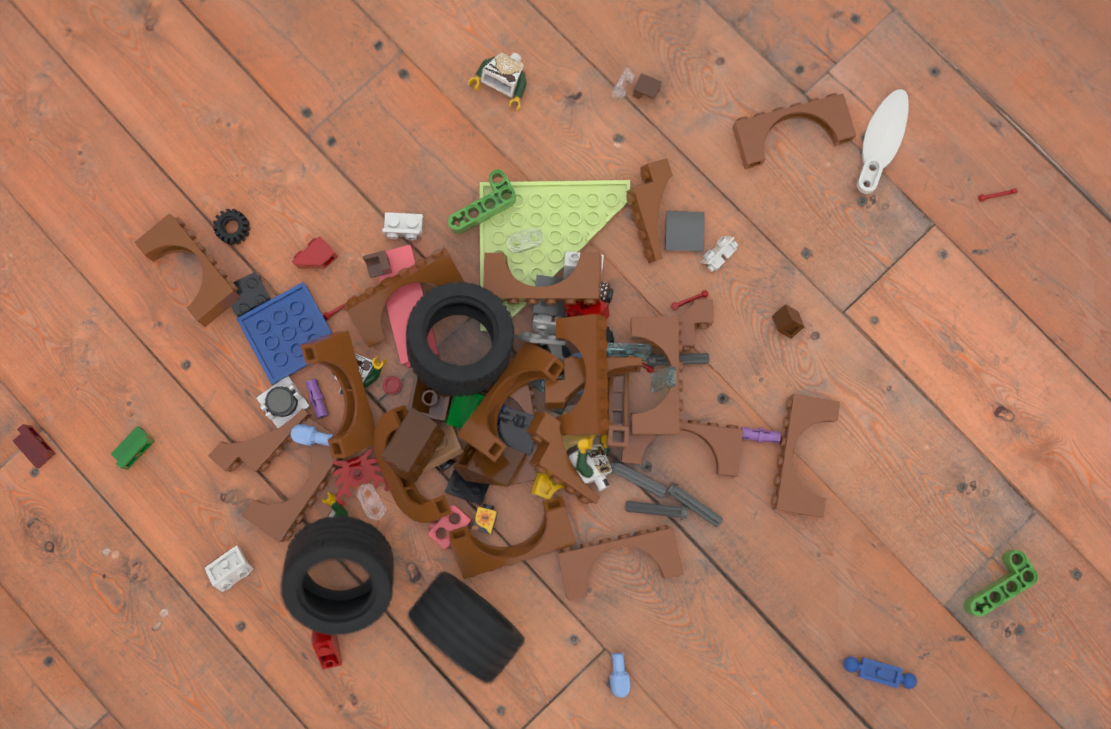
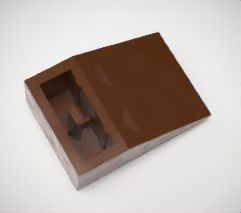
M467 444L463 450L464 453L459 456L453 467L465 481L509 487L527 455L506 446L494 462Z

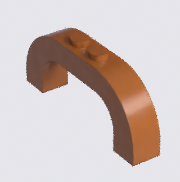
M404 405L387 411L378 420L374 431V451L392 496L400 510L414 521L429 523L452 513L445 496L443 495L432 500L424 498L418 492L414 482L397 477L381 457L408 414L407 408Z

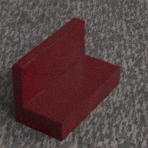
M22 424L17 429L21 434L13 442L35 468H40L56 454L31 425Z

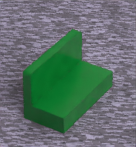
M480 393L467 397L455 396L446 424L462 428L485 396Z
M137 426L111 455L118 461L116 463L118 467L129 470L155 441L143 429Z

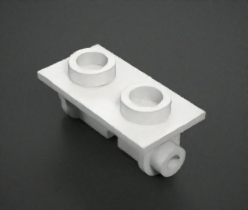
M721 237L717 241V245L704 254V258L700 263L707 264V269L710 272L717 271L725 262L721 256L724 255L728 259L737 250L738 244L733 240L734 237Z
M534 315L532 332L556 335V319L562 317H555V322H551L552 316Z

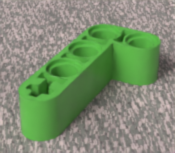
M493 170L489 175V182L493 192L449 216L448 225L454 234H462L514 205L516 201L514 188L502 170ZM496 177H501L503 179L502 182L498 184L494 183L493 180ZM505 193L512 195L508 200L502 198ZM489 202L496 204L492 209H488L485 206ZM472 211L479 213L476 218L469 217ZM458 221L460 226L457 227L454 222Z
M1008 550L1003 554L1002 561L1009 573L969 597L964 603V609L968 614L979 617L984 616L1037 582L1038 574L1024 552ZM1014 554L1017 556V562L1015 564L1012 562V556ZM1025 571L1028 573V579L1026 581H1024L1023 579V573ZM1009 581L1012 584L1010 591L1006 589V584ZM991 592L995 593L994 601H991L989 598Z

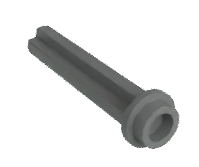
M655 353L648 355V366L655 368V366L668 365L664 355H655ZM708 353L679 354V361H682L683 365L707 364L710 360Z
M619 460L612 461L610 465L612 468L611 474L615 473L659 497H664L667 487L619 463Z
M672 483L667 490L669 497H674L713 526L718 527L721 524V516L678 487L679 484L675 485Z
M627 501L625 510L627 512L680 517V520L687 519L688 507H684V505L676 507Z

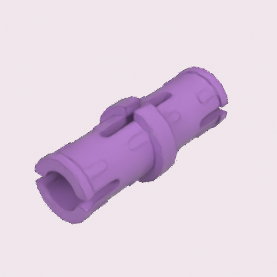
M317 379L305 382L310 396L309 401L313 405L316 419L327 417L328 413L324 403L325 398L321 394Z
M741 427V430H743L742 439L757 441V443L771 442L779 444L780 431Z

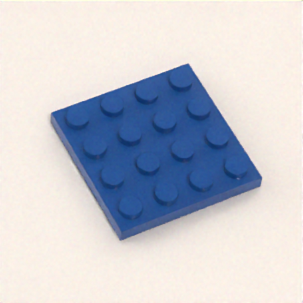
M304 282L237 318L240 327L272 385L311 365L305 363L301 344L332 333Z

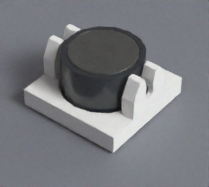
M289 376L257 397L261 404L260 408L266 412L265 415L273 421L277 428L292 419L302 408L307 410L311 407Z

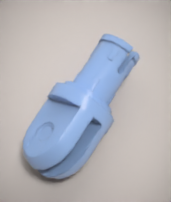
M304 424L296 425L290 433L294 442L312 446L315 443L329 446L327 439L333 436V434L318 432L316 427Z
M624 653L611 654L613 672L610 674V687L613 695L618 698H624L630 692V676L625 671Z

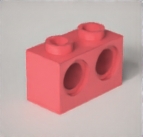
M456 505L449 506L451 514L442 517L439 522L435 520L428 528L430 532L427 535L444 550H447L451 545L448 531L468 526L472 521ZM453 513L460 515V522L458 524H453L450 521ZM440 528L447 530V536L444 539H440L437 535Z

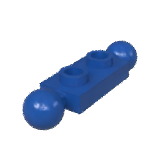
M852 656L846 657L843 661L844 669L850 673L858 670L857 677L895 688L899 687V683L907 689H913L917 685V678L914 674L905 673L901 675L903 669L864 657H862L861 663Z

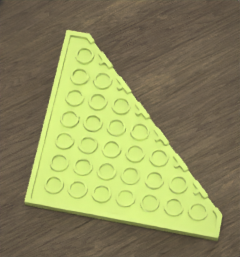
M630 180L510 182L516 195L514 205L480 223V286L483 287L485 253H504L507 256L508 266L512 275L527 285L535 286L536 275L555 277L564 268L566 251L579 252L628 203L626 191L630 189ZM480 182L481 199L493 192L490 182ZM505 193L502 196L505 200L512 197L510 193ZM489 202L485 207L492 209L496 204ZM503 302V305H506L507 310L510 312L512 319L527 305L526 302H519L518 305H510L507 302ZM480 323V331L488 332L487 329Z

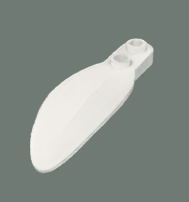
M902 89L895 90L884 99L867 126L862 144L863 167L857 181V188L863 194H870L875 190L882 170L892 161L902 142L909 109L908 95Z

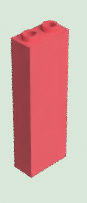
M411 245L386 251L392 273L379 276L380 282L387 277L395 276L401 269L414 265L416 259ZM414 282L400 287L386 301L400 362L403 366H407V368H411L406 349V326L413 306L421 299L422 295H425L422 282ZM432 327L427 336V342L432 352L437 357H440Z

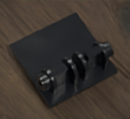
M256 271L233 282L239 289L236 292L241 296L240 299L231 305L237 318L271 300L262 284L263 281L260 275H257Z
M505 407L504 411L500 414L499 419L501 420L497 430L501 441L506 446L531 455L534 441L531 440L532 436L527 434L526 431L534 415Z
M454 468L445 493L477 505H482L490 484L465 481Z

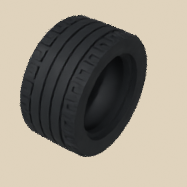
M461 281L445 283L442 286L439 285L436 288H432L430 292H426L425 295H422L421 299L413 306L406 326L407 356L410 366L413 368V372L417 375L418 379H421V382L425 383L428 388H432L433 391H438L446 396L452 395V397L473 396L475 393H481L483 390H487L488 387L493 386V383H496L509 363L514 342V324L506 305H503V301L497 295H494L492 291L487 290V288H483L475 283L470 284ZM453 315L469 316L479 321L487 329L492 347L481 360L473 364L452 365L439 359L430 349L427 342L430 330L443 318Z
M331 516L309 523L295 534L286 552L280 585L281 598L286 610L304 627L328 635H344L369 627L383 616L392 599L394 582L392 548L382 532L361 519L349 516ZM340 559L359 565L368 573L369 578L363 584L353 589L331 590L317 584L309 576L308 571L323 561Z
M446 571L438 574L408 611L409 620L427 641L463 671L485 684L494 682L525 642L522 633L503 614L472 588Z

